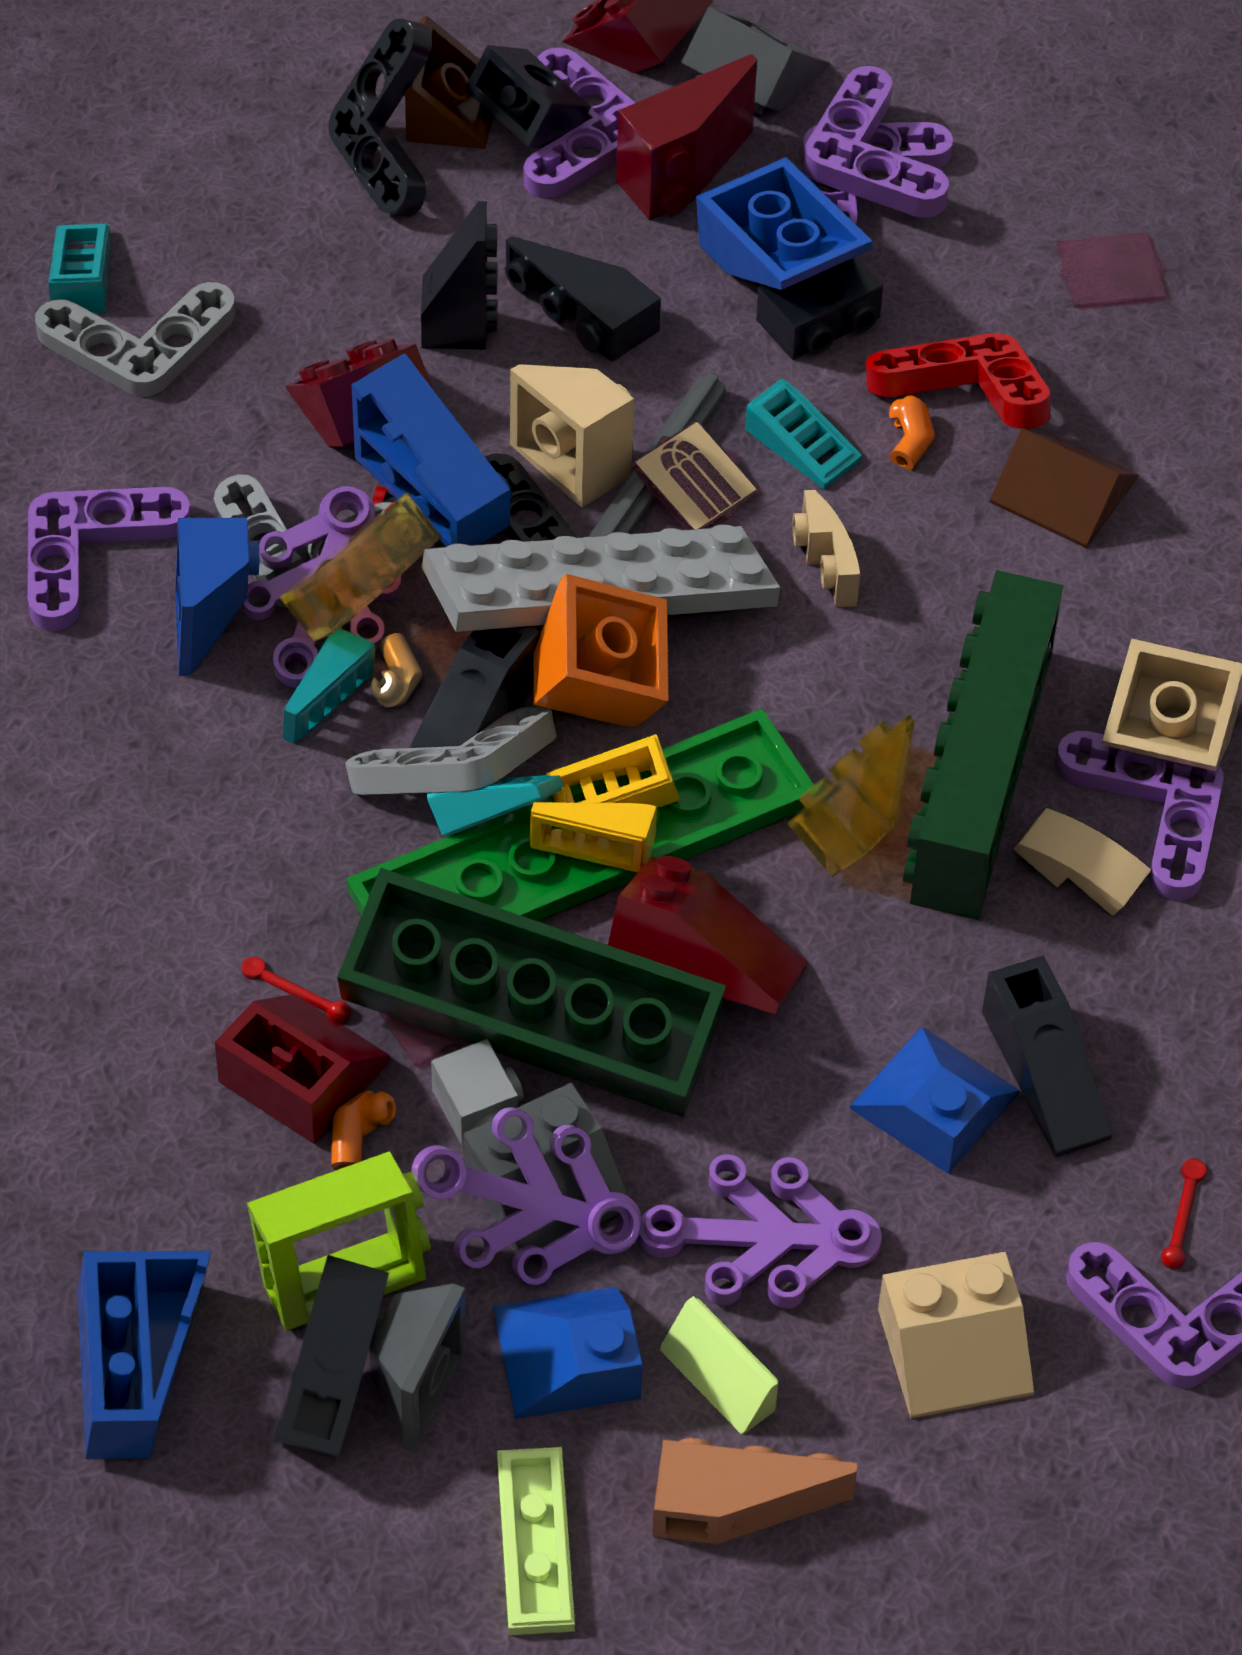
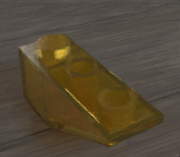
M406 492L279 597L310 637L317 641L334 634L376 599L424 554V549H429L442 536Z
M910 714L891 728L884 720L877 724L857 742L863 749L861 753L854 748L828 769L834 777L831 782L825 776L798 798L805 807L787 824L831 877H834L866 855L897 824L915 720Z

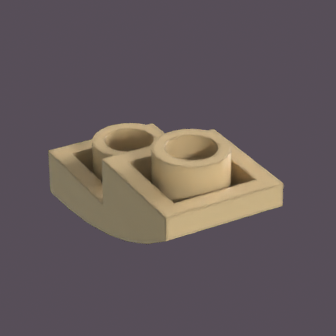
M804 490L802 513H793L794 546H805L807 565L820 564L822 588H833L835 607L857 606L861 574L852 541L843 523L828 502L816 490Z
M1048 808L1038 816L1013 848L1056 887L1069 878L1112 916L1124 907L1151 871L1149 867L1133 854L1102 833L1080 821Z

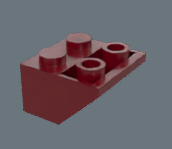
M597 0L585 6L574 16L573 22L576 26L563 39V43L635 74L662 63L713 1Z
M394 338L377 343V340H371L348 349L346 352L349 360L344 358L331 363L329 360H323L299 370L301 380L285 387L328 447L345 446L354 442L351 384L405 353L433 389L416 344L396 345Z
M295 994L253 1001L215 1041L219 1083L313 1144L332 1126L336 1110L355 1095L363 1092L390 1062V1055Z

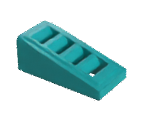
M109 224L57 226L48 281L51 301L68 300L92 313H105L110 249ZM68 240H90V241L67 243ZM67 244H96L95 248L67 249ZM66 260H93L85 262H66Z
M783 378L753 399L747 406L745 430L824 490L862 461V455L798 389ZM795 423L800 425L791 433L787 431ZM813 437L818 439L808 448L804 449L803 445ZM831 449L836 452L834 456L822 465L816 461Z
M339 627L331 631L284 708V741L295 744L304 738L370 678V675L374 672L376 649L374 643Z
M560 775L501 778L492 785L471 791L427 793V800L441 835L446 834V836H450L543 800L561 791V787L564 785Z

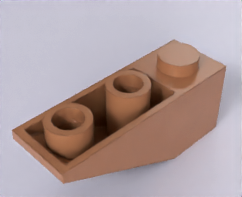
M685 1438L680 1441L663 1440L654 1504L652 1537L720 1544L851 1500L854 1496L858 1463L842 1461L834 1455L825 1453L804 1457L779 1454L765 1446H749L744 1449L713 1446L710 1442L698 1438Z

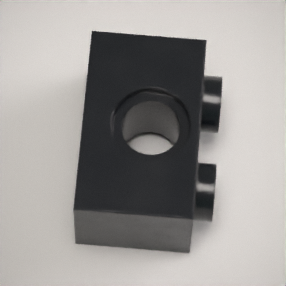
M487 45L464 88L525 145L533 148H543L583 124L591 109V106L528 49Z
M856 256L782 290L767 285L758 287L756 320L792 360L809 352L813 355L820 354L828 349L834 340L852 331L863 333L876 323L881 315L883 284Z

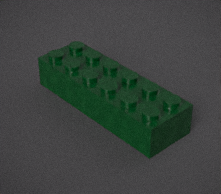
M996 570L990 592L979 591L972 624L979 625L980 627L975 626L973 633H967L960 667L967 670L962 669L960 678L954 677L947 704V711L952 713H949L947 723L941 722L934 748V756L937 758L934 767H928L922 787L920 801L924 803L920 814H914L909 831L907 847L910 850L905 864L903 882L912 884L910 904L976 920L980 918L1053 654L1064 585Z
M380 868L337 976L342 1000L472 1045L488 1039L496 1053L681 1117L685 1116L722 1015L726 986L383 868Z

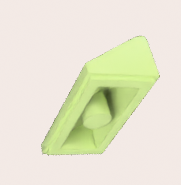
M693 1296L687 1300L662 1342L660 1351L741 1435L745 1434L776 1410L778 1379L698 1298L696 1299Z

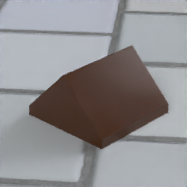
M426 15L420 19L419 23H423L429 28L432 35V49L422 70L414 82L405 90L406 142L485 149L492 114L464 89L480 59Z
M1021 428L990 498V503L1087 548L1136 482L1139 474L1043 429Z

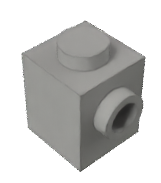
M488 1039L431 1060L432 1091L461 1146H463V1133L492 1120L504 1108H518V1103L524 1101V1094L518 1076L512 1067L503 1069Z

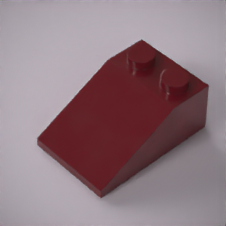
M749 54L618 110L616 182L648 220L663 214L675 215L683 211L704 190L753 132L757 59L753 54Z
M672 856L651 857L618 896L608 946L726 986L725 999L776 1015L804 974L808 963L709 874L692 869L691 864L683 859Z

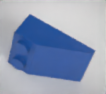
M787 157L696 196L700 247L727 274L782 290L873 249L872 240Z

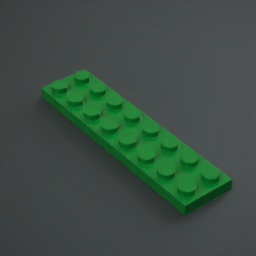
M763 708L663 748L680 801L657 808L656 836L649 859L651 857L672 856L686 860L817 805V788ZM651 770L640 772L642 780L652 776ZM628 775L616 777L619 787L630 784ZM604 779L593 781L597 795L608 792ZM581 784L570 786L575 803L586 800ZM553 795L538 802H555ZM530 804L346 878L347 893L361 916L380 868L529 919L540 921L630 883L637 872L530 847V816L533 804ZM552 826V829H562Z

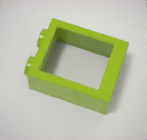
M390 1151L247 1203L263 1285L285 1331L308 1323L327 1258L326 1255L298 1266L294 1242L384 1209L388 1233L329 1255L389 1272L384 1295L427 1279L423 1253L430 1251L431 1246L425 1226L421 1218L416 1215V1210L424 1206L423 1197L413 1173L409 1171L402 1174Z

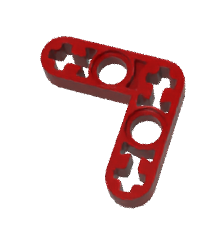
M982 334L883 350L868 356L865 361L867 390L878 396H901L978 383L1001 420L1008 426L1019 429H1032L1043 426L1051 418L1050 390L1018 341L1006 334Z

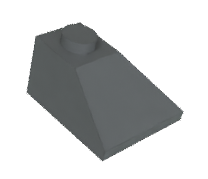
M454 1283L395 1294L385 1315L378 1314L369 1347L371 1376L403 1448L412 1452H416L466 1349L465 1288Z

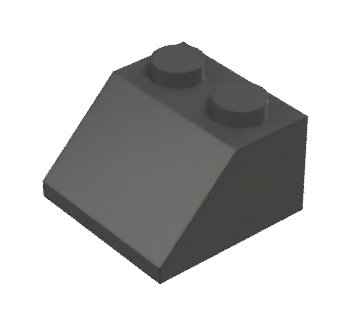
M709 6L681 62L698 71L695 76L698 77L749 54H753L757 59L754 112L761 115L764 114L766 108L782 112L830 64L826 60L747 19Z
M572 1083L566 1084L517 1108L526 1112L531 1117L534 1124L533 1137L562 1195L585 1201L570 1165L556 1159L550 1151V1137L562 1125H574L589 1135L591 1139L590 1153L609 1191L627 1195L603 1129ZM518 1116L509 1118L504 1124V1134L507 1138H514L521 1132L522 1122ZM493 1119L463 1133V1160L465 1166L528 1184L509 1146L499 1142L494 1137L492 1132ZM576 1134L567 1135L562 1141L561 1148L565 1156L572 1155L578 1150L579 1138ZM482 1198L497 1222L519 1210L518 1208ZM615 1211L606 1212L601 1217L600 1226L617 1218ZM554 1220L511 1245L515 1251L529 1244L543 1248L577 1226ZM539 1254L530 1255L525 1262L539 1256Z

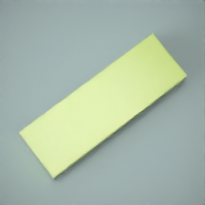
M562 1447L498 1450L497 1461L509 1635L575 1631Z

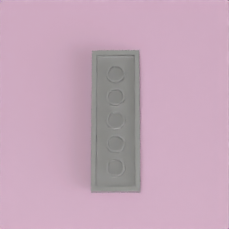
M717 525L709 529L695 530L668 528L660 532L639 534L614 532L607 536L584 538L560 536L554 540L528 542L506 540L500 544L473 546L452 544L445 548L424 549L422 569L455 632L544 625L559 581L565 574L667 599V615L777 607L780 593L779 584L742 526Z

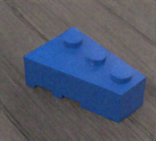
M405 353L351 384L355 459L446 547L452 544L480 545L510 526V500L512 493L507 481L491 466Z
M84 1251L77 1295L85 1459L151 1458L202 1295L212 1251Z

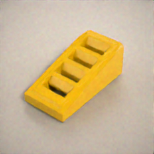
M657 734L546 773L550 776L560 775L564 786L561 787V791L553 794L556 803H575L570 786L581 784L586 799L578 803H640L654 805L658 808L680 801ZM651 770L652 776L642 780L640 772ZM628 775L630 784L619 787L616 777ZM604 779L608 792L597 795L593 781Z
M534 802L530 816V847L638 873L649 860L654 845L657 806L640 803ZM552 826L562 829H552Z

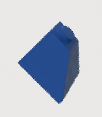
M178 518L175 602L179 676L191 675L199 667L247 599L248 575H259V542L248 541L247 518Z
M921 1027L850 1105V1109L950 1174L1020 1094V1090L927 1029Z
M617 1286L493 1306L515 1419L641 1399L643 1364L631 1310Z

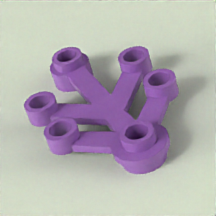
M343 486L330 491L320 503L319 515L283 532H269L260 540L259 557L262 564L269 569L280 570L291 563L293 551L326 538L320 556L266 582L255 581L248 584L247 599L242 605L243 611L248 617L254 620H264L274 613L276 603L309 588L294 636L280 642L273 654L274 673L277 679L286 686L297 688L316 658L318 651L315 645L332 594L336 597L351 624V633L359 636L357 631L360 627L365 625L375 627L378 631L377 635L367 640L374 643L376 649L379 648L380 642L385 637V626L382 619L376 614L371 613L343 564L350 543L368 571L367 588L373 598L379 601H389L394 599L401 590L400 571L396 566L387 562L370 532L375 521L373 502L366 493L357 488ZM343 510H350L357 515V518L353 522L345 523L339 521L336 516ZM280 544L286 548V552L282 556L272 557L267 554L266 549L270 545ZM387 575L394 580V584L389 588H380L376 586L374 580L378 576ZM255 594H263L269 598V602L263 607H254L249 603V599ZM300 660L306 664L307 668L302 673L293 674L286 669V665L290 661Z
M514 1107L504 1108L495 1115L492 1121V1132L499 1142L509 1146L528 1184L467 1167L458 1153L444 1146L435 1145L427 1147L413 1161L411 1172L417 1180L420 1191L432 1198L447 1199L460 1191L519 1209L484 1230L467 1228L458 1234L454 1242L455 1255L462 1263L471 1268L487 1266L493 1260L495 1253L554 1220L577 1226L543 1248L529 1244L522 1246L515 1252L512 1258L514 1274L527 1284L540 1285L550 1278L553 1270L592 1248L604 1254H617L627 1250L635 1243L641 1231L642 1217L637 1204L623 1193L609 1191L590 1153L591 1139L589 1135L574 1125L558 1127L550 1137L549 1147L556 1159L570 1165L585 1201L562 1195L533 1137L534 1124L531 1117L526 1112ZM518 1116L522 1122L521 1132L514 1138H507L504 1134V1124L509 1118ZM576 1134L579 1138V1148L574 1154L565 1156L561 1148L562 1141L567 1135ZM441 1159L445 1164L444 1175L437 1181H429L426 1176L427 1166L433 1160ZM608 1211H615L618 1218L616 1227L610 1232H603L600 1228L601 1217ZM481 1237L484 1241L482 1254L477 1258L469 1259L466 1255L467 1243L472 1238ZM539 1254L542 1260L540 1271L534 1276H527L524 1272L525 1260L530 1255Z
M725 1154L716 1157L711 1162L709 1167V1186L718 1196L728 1197L752 1221L687 1218L672 1206L657 1205L647 1210L641 1216L642 1226L638 1242L646 1253L657 1258L673 1257L680 1253L686 1244L751 1247L733 1263L718 1262L707 1270L705 1275V1294L711 1302L721 1306L735 1303L740 1298L742 1289L790 1250H815L797 1267L781 1265L772 1270L769 1275L767 1294L770 1301L777 1307L789 1309L798 1306L803 1301L805 1292L838 1265L857 1268L870 1263L879 1253L882 1234L877 1222L868 1214L853 1209L839 1211L808 1182L809 1173L807 1166L799 1159L786 1157L778 1160L772 1167L771 1190L777 1197L783 1200H792L815 1224L793 1223L746 1179V1166L744 1162L737 1156ZM723 1171H730L736 1174L737 1178L725 1181L717 1175ZM785 1174H792L798 1177L799 1181L787 1184L779 1178ZM665 1221L672 1224L673 1228L663 1232L656 1230L653 1225L657 1222ZM846 1230H853L859 1233L861 1237L857 1240H847L840 1233ZM726 1278L735 1285L729 1289H720L713 1283L718 1279ZM788 1281L795 1284L797 1289L792 1292H784L778 1289L776 1285L780 1282Z

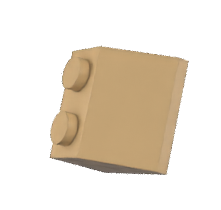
M522 364L510 369V445L581 508L630 477L632 474L634 398L625 387L615 384L598 369Z
M1131 639L1102 745L1216 771L1230 743L1242 699V663Z
M1006 1252L883 1275L878 1311L911 1419L1034 1395L1023 1305Z

